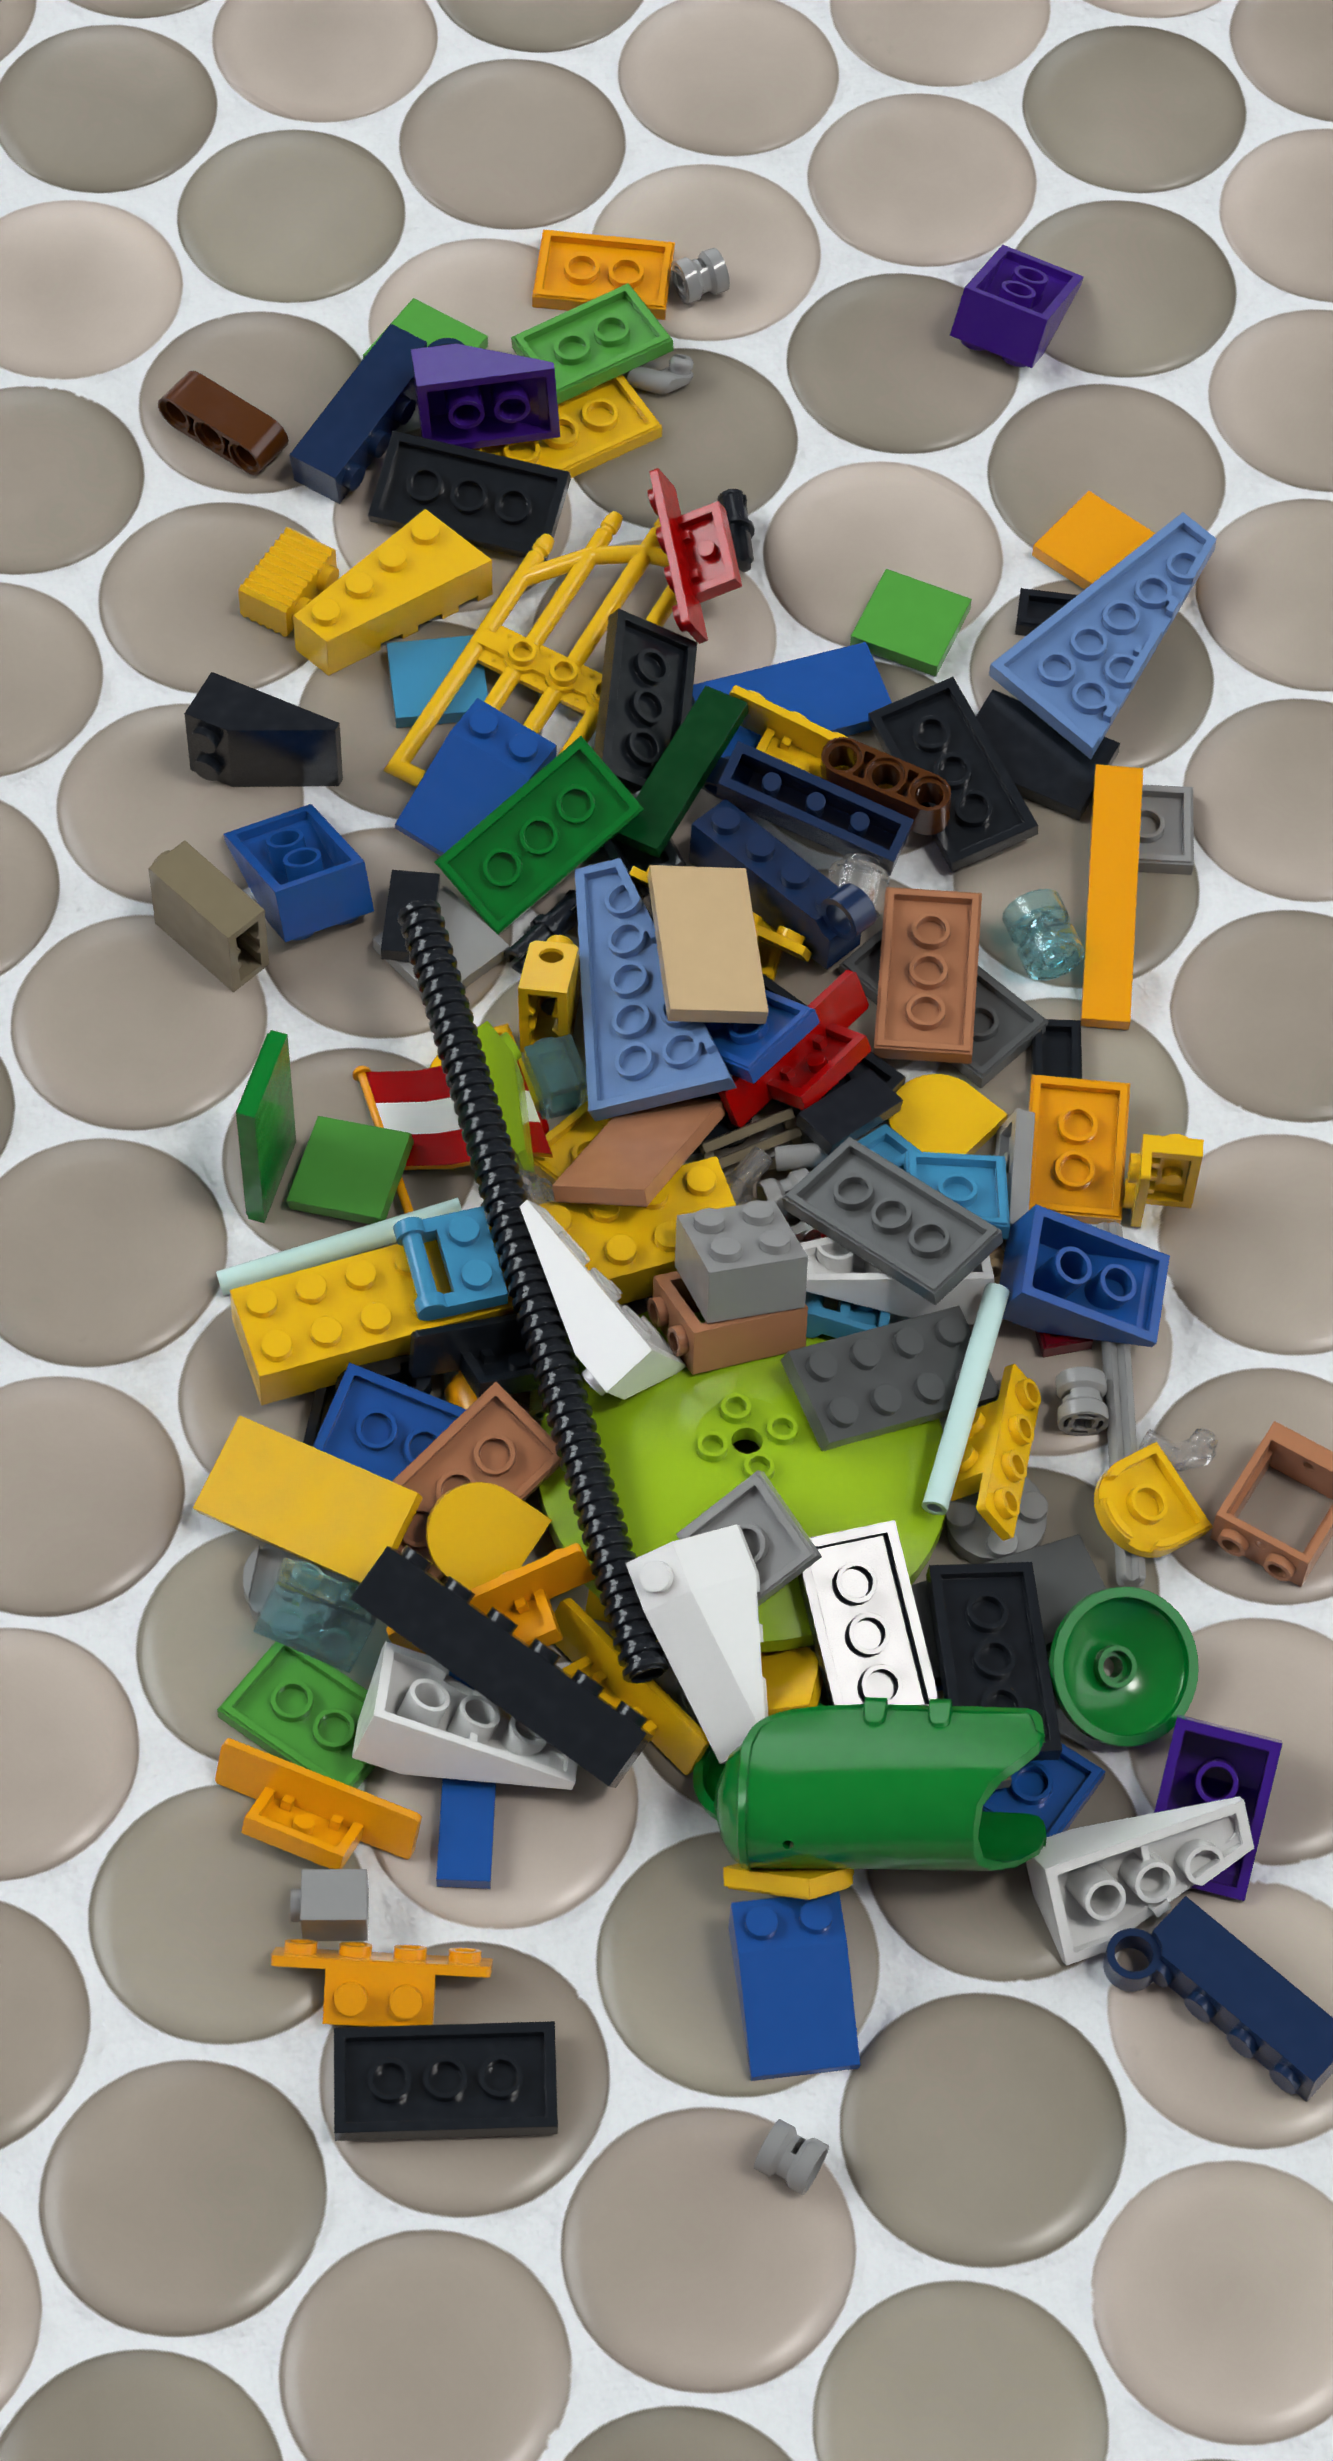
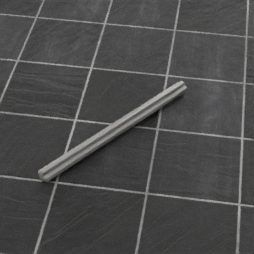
M1101 1222L1096 1226L1099 1229L1123 1237L1122 1226L1117 1222ZM1101 1341L1103 1372L1106 1375L1107 1382L1105 1404L1108 1407L1109 1415L1107 1440L1110 1468L1117 1461L1137 1452L1130 1344ZM1114 1542L1118 1585L1120 1587L1135 1588L1143 1586L1146 1578L1145 1557L1129 1553Z

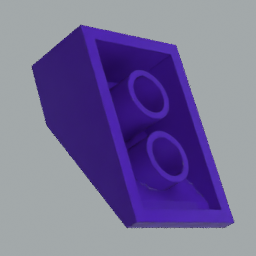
M1002 245L965 286L949 336L961 340L964 346L972 350H987L1000 355L1006 363L1012 366L1033 368L1049 346L1077 294L1084 276Z
M462 344L411 349L418 415L423 438L475 449L560 437L553 362Z
M1177 1714L1154 1813L1240 1796L1245 1802L1254 1849L1203 1886L1195 1884L1191 1888L1245 1901L1283 1744L1282 1740Z

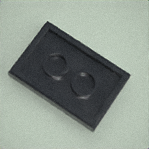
M992 689L976 716L1021 796L1078 821L1093 798L1096 764L1111 766L1119 753L1120 743L1104 737L1092 759L1088 758L1021 701Z

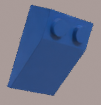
M477 698L449 732L396 821L395 829L436 854L443 855L556 757L557 745Z
M312 804L224 833L225 843L257 903L265 910L267 922L284 942L304 940L311 937L314 932L334 925L350 924L360 916L374 912L365 861Z
M1036 1204L1010 1226L999 1284L1005 1286L1010 1292L1002 1319L1041 1333L1153 1347L1157 1344L1170 1255Z
M839 1891L811 1900L777 1897L731 1903L728 1928L751 2081L859 2069L860 2056L848 1945Z

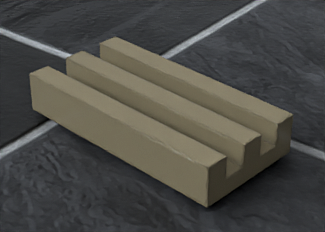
M783 1109L701 1143L699 1149L703 1159L714 1157L713 1151L779 1123L783 1124L785 1131L718 1158L721 1168L730 1166L788 1141L790 1145L803 1144L800 1137L802 1136L801 1130L796 1126L793 1119L795 1117L793 1109ZM775 1155L726 1175L725 1178L729 1187L776 1168Z

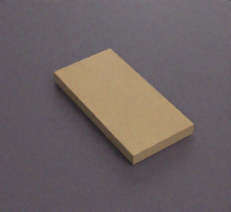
M650 865L647 878L667 1020L766 1024L768 1005L746 868Z

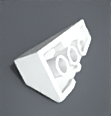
M526 1200L519 1206L574 1353L586 1367L581 1374L598 1394L603 1396L607 1392L625 1400L677 1374L686 1367V1364L680 1357L673 1355L667 1341L644 1315L640 1318L628 1306H621L617 1302L621 1298L620 1294L622 1291L611 1280L609 1281L594 1267L588 1271L585 1267L590 1261L587 1253L545 1208L529 1200Z
M829 1237L800 1243L808 1256L806 1292L909 1318L960 1306L967 1323L974 1324L984 1288L987 1284L994 1283L995 1279L990 1256H988L937 1305H934Z
M737 1524L672 1541L625 1563L644 1613L720 1764H725L729 1755L743 1743L750 1729L757 1722L768 1716L766 1679L762 1676L760 1642H764L763 1624H759L757 1593L760 1592V1578L741 1526Z
M1239 1796L1070 1829L1047 1837L1046 1846H1043L1039 1855L1026 1861L1034 1898L1060 1957L1067 1966L1106 1952L1110 1939L1117 1932L1128 1928H1135L1153 1914L1159 1918L1172 1908L1169 1904L1171 1901L1195 1884L1200 1886L1206 1884L1253 1850L1254 1845L1245 1802Z

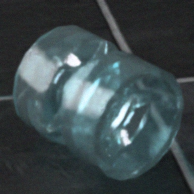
M1038 889L1016 898L1003 912L1002 920L1015 946H1018V956L1029 978L1036 981L1058 978L1073 970L1083 960L1085 955L1084 946L1075 927L1070 923L1069 913L1058 891Z

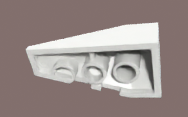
M387 1641L385 1642L358 1719L352 1758L403 1775L573 1789L576 1783L578 1767L576 1762L477 1690H472L449 1676V1670L430 1656Z

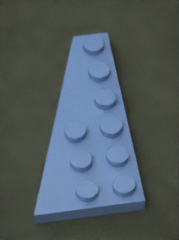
M1182 512L990 664L989 676L1088 758L1092 759L1212 556L1217 539Z
M621 858L575 869L588 1112L594 1121L737 1088L704 1022L667 1020L654 922Z

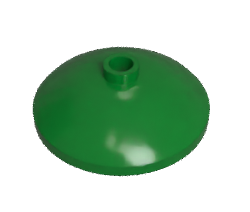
M1112 1587L1099 1590L1086 1596L1074 1605L1065 1615L1055 1633L1049 1659L1053 1693L1064 1715L1084 1735L1100 1743L1112 1746L1143 1745L1167 1734L1175 1727L1177 1714L1184 1716L1193 1700L1198 1682L1199 1664L1197 1648L1187 1623L1180 1613L1165 1599L1148 1590L1135 1587ZM1107 1658H1110L1114 1665L1113 1673L1110 1676L1105 1673L1103 1667Z

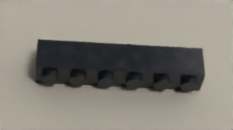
M406 1545L402 1552L387 1546L350 1599L607 1786L616 1788L653 1737L650 1732L643 1728L648 1719L622 1700L617 1708L599 1696L604 1687L578 1669L572 1677L558 1667L556 1663L561 1656L540 1640L535 1638L530 1646L513 1634L518 1625L494 1607L487 1614L470 1603L475 1594L451 1576L447 1578L445 1583L427 1572L433 1563L408 1545Z

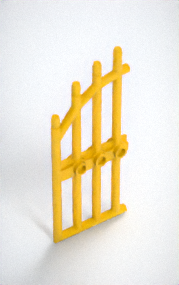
M612 511L603 519L600 528L595 531L584 549L544 561V558H547L552 551L555 540L549 534L544 533L535 541L532 550L527 553L384 768V772L417 788L426 771L411 764V762L477 663L501 674L484 702L500 711L516 685L520 683L542 694L524 722V726L540 734L558 704L561 703L584 715L559 754L580 736L588 743L597 728L602 674L584 664L607 631L608 617L618 608L621 609L649 564L660 567L669 566L667 554L660 548L656 536V528L661 527L659 517L640 545L608 546L613 536L620 529L623 520L620 513ZM628 563L567 657L543 646L595 565ZM567 574L526 637L502 626L528 586ZM667 585L645 619L661 627L664 626L673 612L672 607L677 605L675 593L672 592L669 585Z

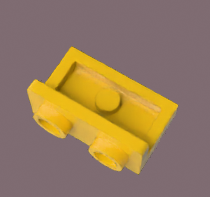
M1143 1134L1140 1152L1130 1153L1128 1179L1125 1178L1122 1208L1131 1209V1227H1141L1145 1204L1192 1208L1203 1158L1204 1140L1188 1138L1181 1134H1169L1166 1136Z

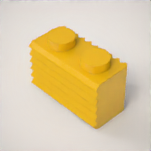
M286 527L284 533L280 534L279 539L275 540L274 546H271L269 552L265 553L264 558L260 559L259 564L255 565L254 571H251L249 577L245 578L244 583L240 584L238 589L240 614L244 618L248 617L252 622L256 621L260 626L264 625L267 629H272L275 633L280 632L283 637H287L294 628L293 615L338 580L339 569L336 564V550L290 527Z

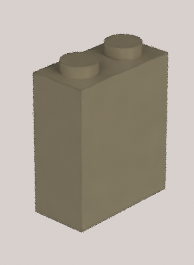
M185 840L171 851H164L154 860L148 870L156 925L233 993L269 965L265 910Z

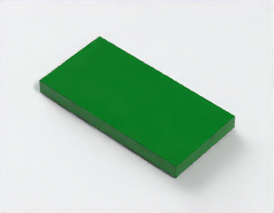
M580 736L435 861V864L489 927L500 935L645 810L585 739Z
M270 1030V1033L266 1035L236 1110L246 1215H248V1219L262 1223L266 1221L296 1144L288 1034Z

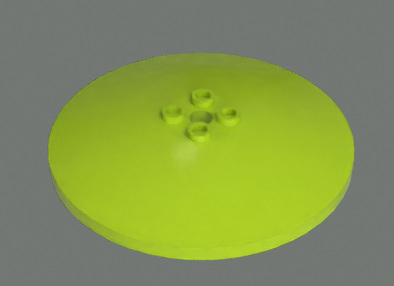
M648 1311L638 1315L640 1318L644 1315L651 1323ZM701 1312L694 1313L700 1323L706 1322ZM656 1328L657 1331L662 1335V1337H663V1338L667 1341V1343H668V1339H667L666 1336L663 1334V1332L661 1331V1329H660V1328ZM824 1334L813 1338L806 1337V1346L836 1338ZM786 1353L694 1375L691 1374L686 1366L677 1374L625 1400L607 1392L601 1396L583 1378L584 1386L582 1388L588 1394V1401L586 1403L591 1405L593 1415L590 1418L596 1420L597 1430L595 1432L601 1437V1445L599 1447L603 1448L606 1453V1459L603 1462L609 1464L610 1474L608 1476L615 1483V1488L612 1491L618 1494L619 1503L617 1506L622 1508L624 1518L621 1521L625 1522L628 1526V1533L625 1536L631 1538L633 1547L630 1551L636 1553L637 1558L672 1541L680 1540L676 1535L679 1531L759 1470L766 1474L809 1538L895 1520L911 1585L930 1560L939 1541L946 1514L934 1515L922 1508L943 1434L940 1419L822 1452L780 1361ZM577 1358L576 1361L579 1364V1372L577 1374L582 1376L581 1373L586 1367ZM545 1412L541 1427L551 1436L553 1428L548 1426L547 1416L549 1414ZM747 1439L758 1444L760 1449L756 1452L745 1454L736 1450L733 1444L738 1440ZM559 1467L537 1488L542 1513L552 1519L547 1528L557 1549L578 1543L586 1554L588 1546L582 1542V1534L584 1532L579 1530L577 1520L580 1517L574 1514L573 1505L575 1502L570 1500L568 1490L571 1487L565 1484L564 1475L566 1472L562 1471ZM596 1576L594 1580L584 1585L600 1599L602 1591L596 1589L595 1580L598 1577ZM797 1576L758 1606L759 1624H763L764 1642H760L761 1652L785 1651L814 1645Z

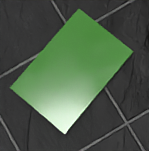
M629 283L511 337L512 348L518 356L554 363L558 404L674 351L673 339Z
M285 1633L281 1634L217 1709L218 1718L271 1755L354 1788H358L376 1767L375 1765L352 1758L358 1719L368 1690Z

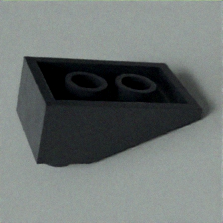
M214 672L210 673L184 713L190 770L196 772L203 779L219 781L231 787L339 786L343 780L339 722Z

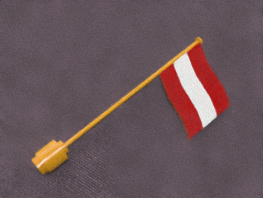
M517 1060L524 1079L533 1157L553 1158L522 1069ZM360 1065L354 1069L353 1079L360 1082L374 1126L408 1132L413 1137L414 1144L404 1170L453 1169L470 1165L471 1157L467 1155V1143L463 1141V1130L458 1125L459 1116L454 1111L455 1102L450 1098V1088L446 1084V1074L443 1073L441 1066L414 1071L372 1072L369 1067ZM401 1177L397 1194L405 1214L414 1211L403 1177ZM460 1370L452 1378L451 1383L448 1384L444 1391L447 1402L464 1409H468L478 1399Z

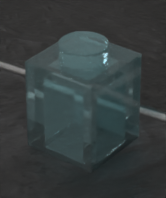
M571 1034L558 1038H542L533 1045L524 1047V1066L538 1098L539 1112L542 1119L548 1120L573 1113L588 1100L586 1070Z

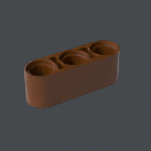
M189 371L158 400L159 411L171 426L251 475H257L288 445L287 433L279 422L199 372Z
M847 737L834 738L823 747L821 753L822 779L913 819L911 831L918 834L935 835L943 831L948 825L951 789L947 781L939 775ZM837 766H847V767H849L850 769H848V770H838V769H835V767H837ZM889 784L893 787L884 789L878 787V785ZM925 802L935 803L936 806L925 807L921 804Z

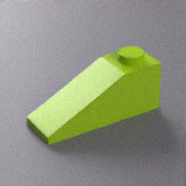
M487 1020L477 1027V1037L481 1039V1050L486 1056L485 1064L489 1066V1077L494 1082L493 1091L498 1095L497 1105L501 1107L503 1112L502 1119L507 1125L506 1133L510 1135L511 1139L510 1147L515 1152L514 1160L518 1163L520 1171L528 1179L535 1174L524 1079L517 1063L522 1054L507 1032L499 1036Z

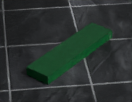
M709 686L704 687L635 798L645 811L616 835V841L654 857H660L748 714V702Z

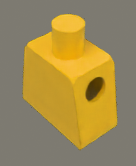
M553 935L546 941L535 940L529 944L518 985L520 1052L569 1057L580 997L579 948L566 936ZM548 998H556L552 1015L544 1013L541 1009L542 1003Z

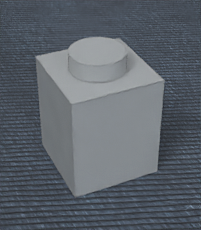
M301 1869V1889H291L290 1916L291 1922H301L302 1939L315 1941H368L369 1888L367 1869Z

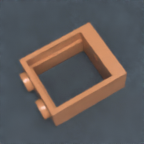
M678 1271L656 1275L653 1278V1298H649L647 1303L650 1321L655 1328L661 1329L668 1339L673 1355L676 1357L680 1356L692 1375L776 1356L806 1347L808 1306L806 1304L804 1308L708 1324L706 1322L700 1323L694 1314L695 1312H700Z
M1274 1421L1218 1510L1210 1538L1218 1542L1219 1546L1227 1553L1238 1557L1244 1556L1263 1566L1265 1571L1272 1577L1280 1581H1291L1302 1587L1333 1536V1504L1303 1553L1238 1519V1516L1269 1466L1333 1500V1451Z

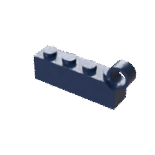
M393 324L388 326L290 453L294 481L338 504L342 502L349 491H355L360 486L365 476V470L375 457L380 458L386 452L392 432L396 431L400 425L407 424L415 411L417 398L411 349L426 348V341ZM441 338L432 342L428 347L464 344L454 338Z
M740 741L737 742L730 759L723 757L719 759L702 787L709 794L721 800L726 798L733 805L889 876H891L909 837L914 821L905 815Z
M726 798L692 823L689 861L696 867L746 868L752 911L761 916L765 922L776 930L781 925L804 936L805 940L802 945L810 950L812 953L811 958L826 970L859 946L861 933L875 923L877 917L875 907L871 899L861 888L851 883L838 887Z
M1187 1896L1152 1931V1934L1141 1929L1128 1928L1117 1932L1110 1939L1103 1961V1968L1107 1979L1115 1987L1124 1991L1134 1992L1147 1988L1152 1982L1163 1988L1169 1986L1184 1999L1185 2006L1193 2016L1204 2023L1212 2022L1227 2035V2041L1236 2052L1248 2059L1255 2058L1269 2070L1271 2079L1286 2093H1296L1307 2102L1333 2074V2017ZM1126 1948L1139 1950L1147 1957L1149 1966L1142 1971H1128L1118 1964L1115 1954Z

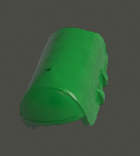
M865 1697L864 1704L798 1708L767 1716L750 1729L743 1743L729 1755L716 1785L714 1808L721 1838L732 1859L739 1863L742 1869L747 1870L765 1868L993 1871L1015 1868L1039 1855L1043 1846H1046L1047 1838L1044 1821L1039 1816L1028 1813L984 1812L982 1810L983 1805L1002 1781L1019 1771L1039 1754L1043 1743H1045L1043 1719L1037 1711L1028 1708L953 1706L952 1699H930L929 1706L888 1704L887 1698Z

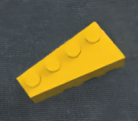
M424 509L293 615L295 648L329 676L380 651V644L394 637L401 636L404 639L418 632L419 625L439 615L444 619L458 612L459 605L473 598H476L479 602L493 595L492 559L428 510Z

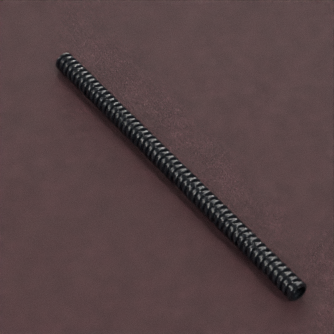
M427 899L413 901L400 909L397 914L398 923L402 926L401 933L406 939L405 946L406 950L410 953V963L414 966V977L418 979L417 987L422 993V1003L426 1006L425 1014L430 1020V1030L434 1033L433 1040L434 1044L438 1047L437 1054L442 1061V1071L446 1074L445 1079L447 1086L450 1088V1098L455 1102L454 1111L459 1116L458 1125L463 1130V1141L467 1143L466 1151L467 1155L471 1157L470 1165L475 1171L474 1178L475 1182L479 1185V1195L484 1199L483 1209L488 1213L487 1222L492 1227L491 1236L496 1241L495 1249L497 1254L501 1256L499 1262L501 1268L505 1270L504 1279L506 1283L510 1284L508 1286V1293L513 1298V1310L518 1313L516 1320L518 1325L523 1327L521 1329V1337L526 1341V1353L531 1356L529 1358L530 1367L536 1370L534 1372V1380L540 1385L538 1387L539 1397L544 1399L542 1402L543 1411L549 1414L547 1416V1424L553 1428L551 1437L555 1443H558L555 1446L557 1456L562 1458L560 1460V1468L566 1472L564 1475L565 1484L571 1487L568 1490L570 1500L575 1502L573 1505L574 1514L580 1517L577 1520L579 1530L584 1532L582 1534V1542L588 1546L586 1550L587 1558L593 1561L591 1572L593 1575L598 1576L595 1580L597 1590L602 1591L600 1594L601 1604L607 1607L604 1610V1616L606 1620L611 1622L609 1624V1633L616 1637L613 1640L614 1649L621 1652L618 1655V1663L620 1666L625 1667L622 1671L623 1680L636 1684L649 1682L662 1676L669 1669V1662L665 1657H661L664 1651L660 1643L657 1642L658 1639L644 1613L625 1564L637 1558L636 1553L630 1551L633 1547L631 1538L625 1536L628 1533V1526L625 1522L621 1521L624 1518L622 1508L617 1506L619 1503L618 1494L612 1491L615 1488V1483L608 1476L610 1474L609 1464L603 1462L606 1459V1453L603 1448L599 1447L601 1445V1437L595 1432L597 1430L596 1420L590 1418L593 1415L591 1405L586 1403L588 1401V1394L582 1388L584 1386L583 1377L577 1374L579 1372V1364L573 1359L575 1357L574 1350L569 1345L568 1334L565 1331V1326L519 1207L528 1200L526 1190L522 1188L524 1186L523 1178L518 1174L519 1165L514 1160V1149L510 1147L511 1139L510 1135L506 1133L507 1125L502 1119V1109L497 1105L498 1095L493 1091L494 1082L489 1077V1066L485 1064L486 1056L481 1050V1039L477 1037L478 1029L473 1023L474 1016L469 1009V999L465 996V986L461 983V973L457 969L456 957L453 956V946L449 942V933L445 929V920L441 916L440 904L437 901Z

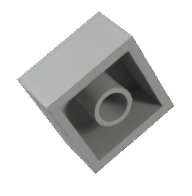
M755 1200L744 1205L719 1209L705 1208L694 1213L677 1215L675 1267L707 1324L805 1307L808 1256L774 1200Z

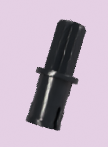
M728 489L719 494L717 501L726 509L738 568L742 572H747L751 569V563L754 560L751 539L755 528L752 521L748 519L746 494L743 495V491L739 489Z

